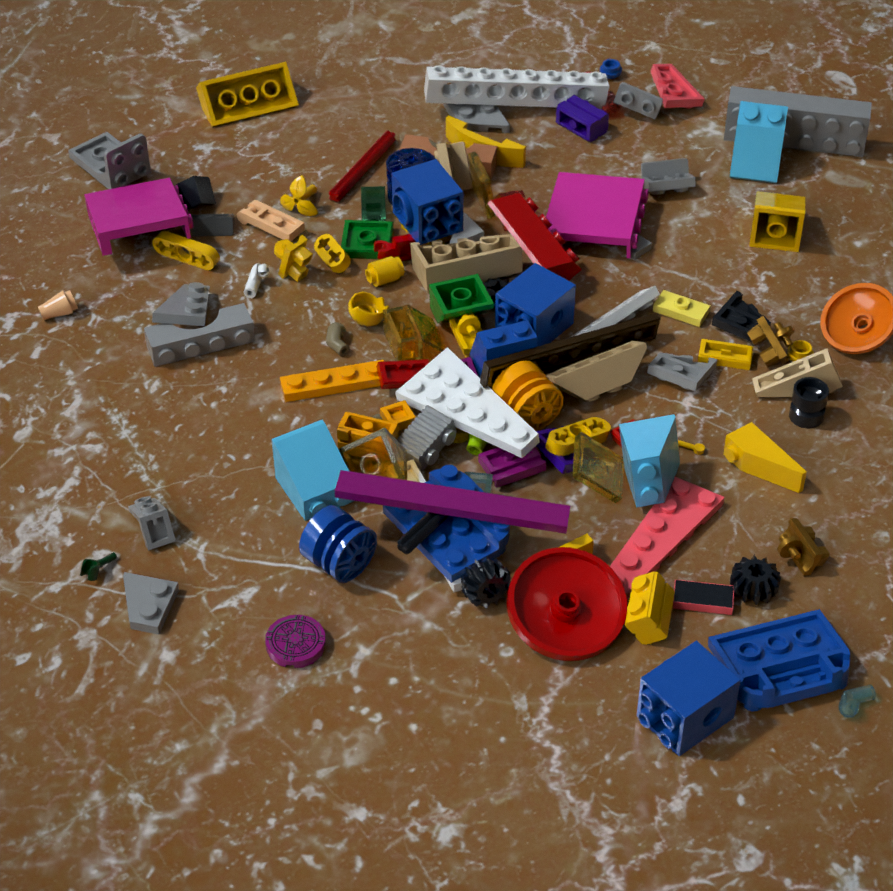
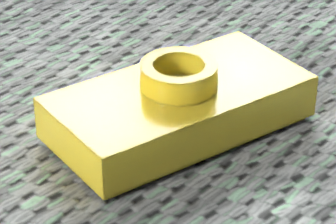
M663 290L653 304V312L700 327L710 312V305Z

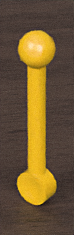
M678 440V446L691 449L697 455H702L705 451V446L701 443L694 445Z

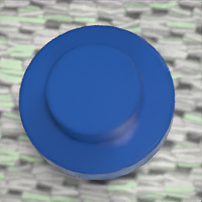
M615 59L603 61L600 66V73H606L607 79H614L620 76L622 73L620 62Z

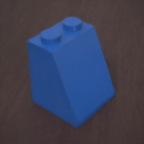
M528 320L477 332L469 357L472 359L478 377L481 379L483 363L485 361L537 347V335Z

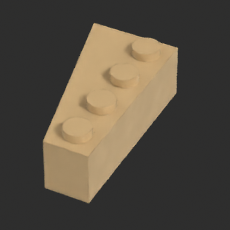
M511 234L480 237V241L475 242L467 238L457 239V243L442 244V240L432 241V245L420 246V242L410 243L412 268L427 294H429V284L474 274H478L482 282H486L488 278L494 279L523 272L522 248Z

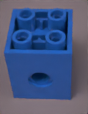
M437 159L392 173L393 213L416 242H420V245L463 231L464 192Z
M534 263L496 293L495 328L528 320L537 335V346L551 343L574 324L576 284Z
M696 640L641 677L636 716L645 728H650L659 737L661 743L666 748H671L678 756H681L734 718L741 679Z

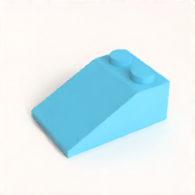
M740 101L730 178L777 183L788 106Z

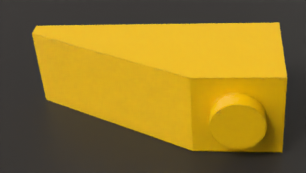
M751 422L726 435L723 455L738 469L797 493L803 491L807 471L755 424Z

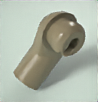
M334 322L327 329L326 344L340 356H345L349 352V346L341 338L344 336L342 331L346 332V328L343 324Z

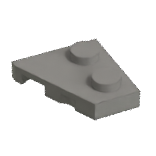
M124 572L123 579L130 628L159 635L179 592L178 582Z

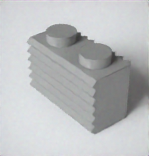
M426 405L425 409H422V412L419 413L418 417H415L411 425H408V428L394 441L398 457L404 461L414 460L420 471H423L428 465H433L437 461L439 452L445 445L449 446L455 440L457 430L454 420Z

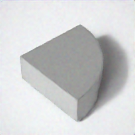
M638 234L637 249H632L631 258L635 260L651 250L652 243Z

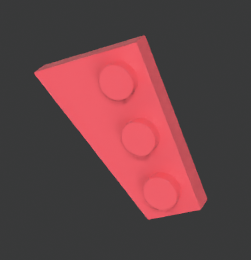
M653 64L651 75L660 98L663 99L664 108L684 107L690 109L692 107H702L705 100L704 97L672 64Z

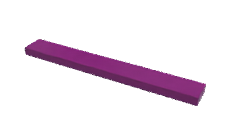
M344 470L340 471L335 489V498L564 534L567 533L570 513L569 505Z

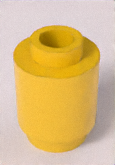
M389 256L368 263L365 275L370 284L372 283L375 287L399 280L404 275V266L399 257Z

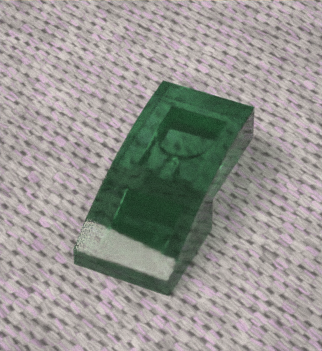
M385 186L361 187L362 220L386 221Z

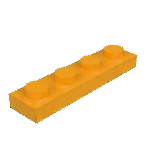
M384 360L280 377V385L284 401L290 402L379 387L381 385L376 366L378 362H384Z

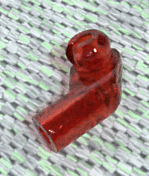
M608 91L606 104L601 107L609 116L621 109V105L614 103L616 95L612 91Z

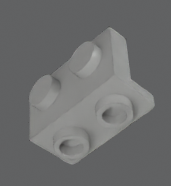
M621 82L614 99V103L653 119H656L663 105L662 98L625 82Z
M686 158L641 163V178L645 179L644 188L648 189L651 194H664L665 190L674 189L675 192L688 191V187H696L695 177L689 173L688 159Z

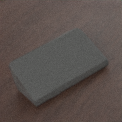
M233 214L191 215L194 228L190 229L191 237L231 236L234 233L235 215Z

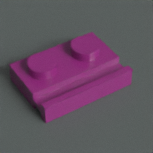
M499 447L478 454L479 464L490 480L495 482L496 488L546 471V462L540 458L541 455L535 447L523 458Z

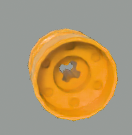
M519 361L507 367L496 378L491 388L535 431H540L551 424L559 415L563 406L564 397L561 391L531 361Z

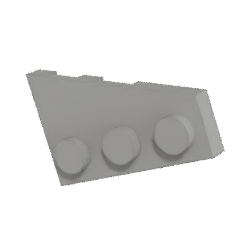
M199 282L184 284L152 313V322L205 326L210 286H205Z

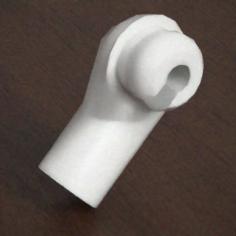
M257 263L252 266L244 289L246 297L254 298L256 296L262 277L269 275V266L267 264Z

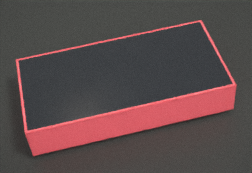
M675 579L672 609L732 615L734 586Z

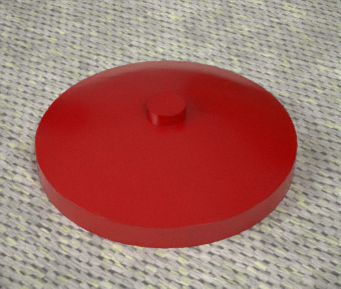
M555 547L533 554L518 567L511 579L507 592V612L518 636L533 650L556 660L580 661L599 655L617 639L627 616V597L621 580L603 560L580 549Z

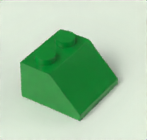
M478 274L429 284L430 309L437 323L449 322V319L452 318L461 319L464 314H474L476 316L487 313L494 308V303Z

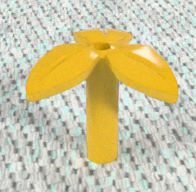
M303 175L297 177L289 188L293 197L285 194L280 198V203L288 211H292L295 205H297L300 214L315 216L318 214L317 208L311 201L306 199L317 192V187L310 185L306 188L305 177Z

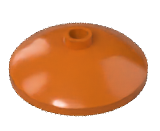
M857 283L838 291L826 303L821 314L820 326L826 341L834 349L847 354H862L883 345L893 334L892 294L884 287L872 283Z

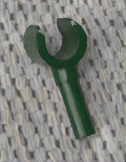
M113 552L98 560H83L80 576L88 575L89 581L97 580L99 568L117 559L116 553Z

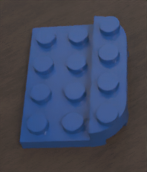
M444 465L441 469L429 472V480L425 482L427 484L484 492L469 476L458 471L454 465ZM383 505V513L403 534L428 513ZM449 516L417 548L452 583L465 575V567H473L475 560L482 562L486 556L494 560L506 551V545L510 538V525Z
M820 609L708 637V647L713 655L741 679L737 700L743 703L744 708L748 711H758L761 708H771L843 689L848 684L850 651Z

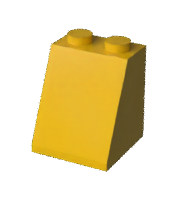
M757 191L749 247L799 252L805 217V197Z

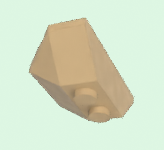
M631 341L545 375L547 379L553 382L554 386L572 397L584 399L585 402L594 401L600 398L599 394L619 391L622 389V385L632 381L647 349V345L644 342Z

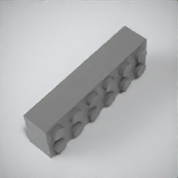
M731 86L724 140L735 142L740 101L788 106L782 147L863 157L872 102Z

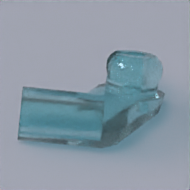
M866 685L844 691L838 704L840 714L846 718H852L859 712L860 703L875 700L876 694L873 686Z

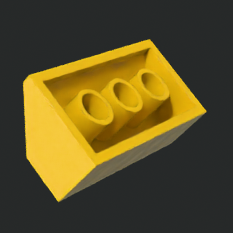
M287 62L201 81L196 87L202 110L212 127L299 105Z

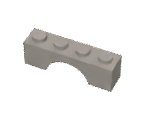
M244 303L219 309L217 318L211 324L199 329H182L167 323L144 328L147 349L154 367L255 342L253 321Z

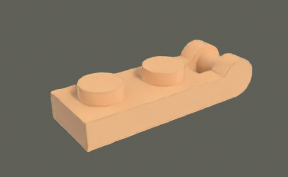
M253 200L248 204L247 209L244 208L237 213V218L242 224L246 225L249 223L283 240L288 239L290 242L305 230L304 222L258 200Z

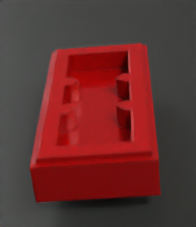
M429 359L378 362L376 368L381 389H397L402 387L429 363Z

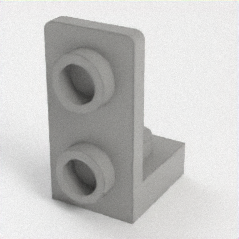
M150 496L142 497L135 500V504L128 506L130 513L139 521L143 539L148 550L176 541L168 511L156 498H151Z

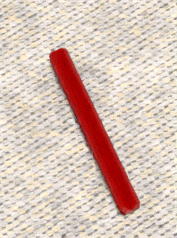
M385 131L329 191V199L331 201L339 202L396 141L394 132Z

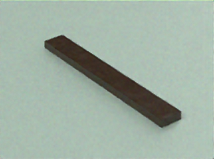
M654 313L485 361L483 363L480 384L484 388L492 387L496 378L503 370L519 361H531L542 371H547L588 359L631 341L646 342L656 338L661 318Z

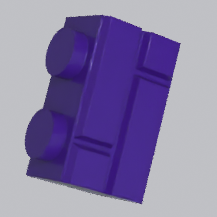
M576 95L569 97L567 101L564 100L556 107V123L590 143L608 131V113Z

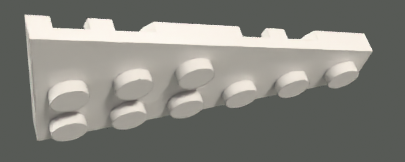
M448 347L395 392L398 401L405 400L409 406L420 411L425 409L426 405H429L453 419L456 428L520 458H523L540 442L539 434L490 387L484 388L480 384V378Z

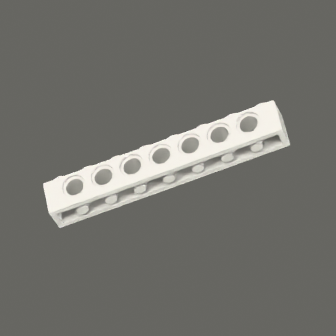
M443 66L427 67L424 85L426 103L557 107L559 103L564 100L567 101L569 97L576 95L599 109H605L609 90L606 73L557 72L555 70L534 71L532 69L512 70L509 68L489 69L485 67L480 69L466 67L449 68Z

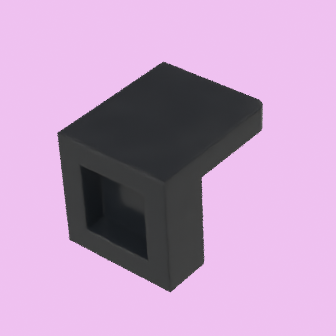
M192 176L176 184L179 194L183 197L184 204L187 205L188 211L200 205L212 206L216 204L209 177Z

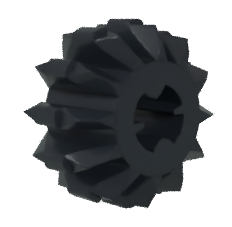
M755 555L751 560L742 557L740 563L734 564L730 575V584L734 586V596H742L744 603L748 600L753 601L755 605L760 600L768 603L771 597H776L779 591L780 572L777 571L775 563L768 564L767 557L762 560L757 559Z
M486 556L482 562L475 560L473 567H465L466 574L460 577L462 592L475 607L481 605L487 609L490 603L498 605L500 598H507L506 591L509 589L511 574L507 567H504L497 558L491 560Z

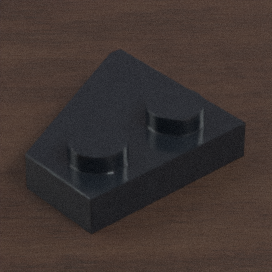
M736 291L715 314L712 325L752 342L747 332L758 325L757 319L764 315H761L753 304L747 305L742 300L743 294ZM764 316L769 326H771V322Z

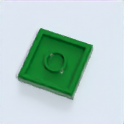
M345 220L341 247L350 258L378 259V252H374V242L383 240L392 243L393 222Z

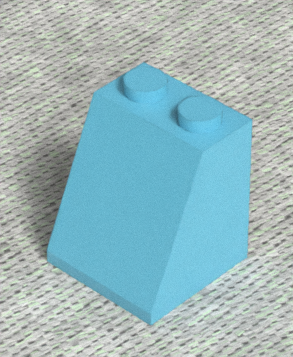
M675 414L619 424L624 470L636 508L665 503L680 465Z
M323 420L272 439L275 478L305 521L311 519L322 508L329 505L341 507L353 502V500L335 498V489L340 471L349 470Z

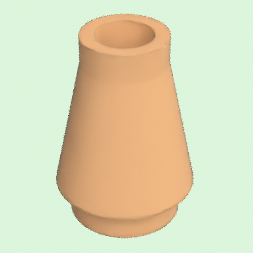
M62 290L47 302L38 306V309L43 319L47 320L73 314V311L78 309V306L71 291L63 292Z

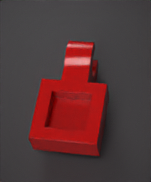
M410 234L394 236L392 243L383 240L375 241L374 252H378L379 260L389 256L399 257L401 261L411 260L410 243L416 241Z

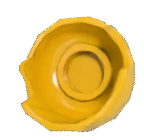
M364 291L355 293L348 303L350 316L356 323L366 327L375 326L382 322L389 309L388 305L385 307L383 297L377 298L373 294Z

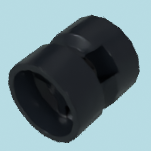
M805 377L797 380L794 384L789 418L796 426L807 429L816 428L824 421L829 388L825 382L818 378Z

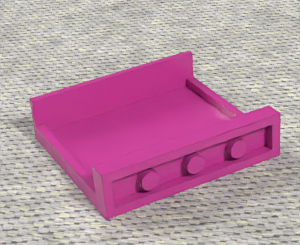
M559 172L546 215L552 223L551 231L553 233L558 231L565 241L627 246V258H630L632 249H637L638 234L636 233L640 234L642 219L640 218H644L645 204L648 202L649 190L644 189L645 179Z
M170 178L84 194L88 216L102 256L112 254L110 243L112 239L182 226L187 239L191 238L190 229L194 228L191 214H188L187 205L184 204L183 197L179 194L178 186H173Z

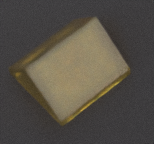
M382 428L338 449L350 472L407 480V451L386 428Z

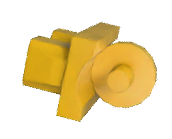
M301 235L295 244L288 239L277 241L275 244L274 254L281 259L278 275L282 279L290 275L299 282L308 275L309 269L306 265L312 260L313 253L306 248L308 239L304 235Z
M464 314L461 319H449V325L465 358L469 357L477 332L482 331L480 321L474 314Z

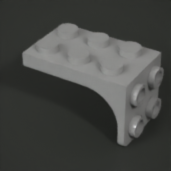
M105 132L68 150L70 159L108 189L123 187L151 173L146 136L141 133L120 142L111 134Z

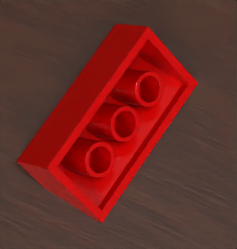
M520 193L490 200L487 203L533 263L539 264L568 281L582 270L577 264L579 257L571 248L566 250L563 246L566 241L558 231L554 233L551 231L552 223L544 214L539 215L536 212L539 207L531 197L525 199Z

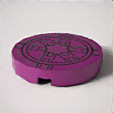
M288 615L278 619L269 627L266 633V651L270 659L280 666L294 665V668H303L313 664L322 656L326 644L325 631L321 624L312 617Z

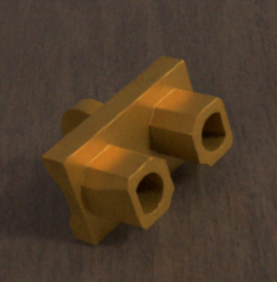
M764 316L757 319L758 325L749 330L747 334L754 346L765 340L769 341L771 347L759 353L765 365L768 367L780 361L782 365L789 362L787 354L779 342L783 341L786 347L793 345L790 338L795 332L793 327L788 326L784 328L779 321L773 325L777 331L774 334Z
M790 518L787 530L779 537L781 543L778 545L777 551L782 558L791 557L803 576L811 575L816 566H824L830 553L825 546L817 547L814 543L816 539L815 532L811 526L803 527L798 518Z

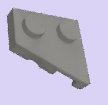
M659 353L649 364L647 373L656 376L660 380L669 381L684 389L696 392L716 368L717 359L709 358L708 363L693 362V356Z

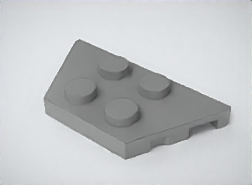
M443 103L451 117L468 123L467 130L488 132L489 128H502V133H510V125L497 105Z

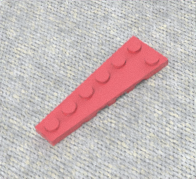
M674 477L665 503L652 506L610 565L621 580L627 599L632 592L631 584L633 579L653 571L656 572L660 568V564L668 556L671 557L684 540L688 541L694 535V530L700 524L704 525L723 506L724 496Z

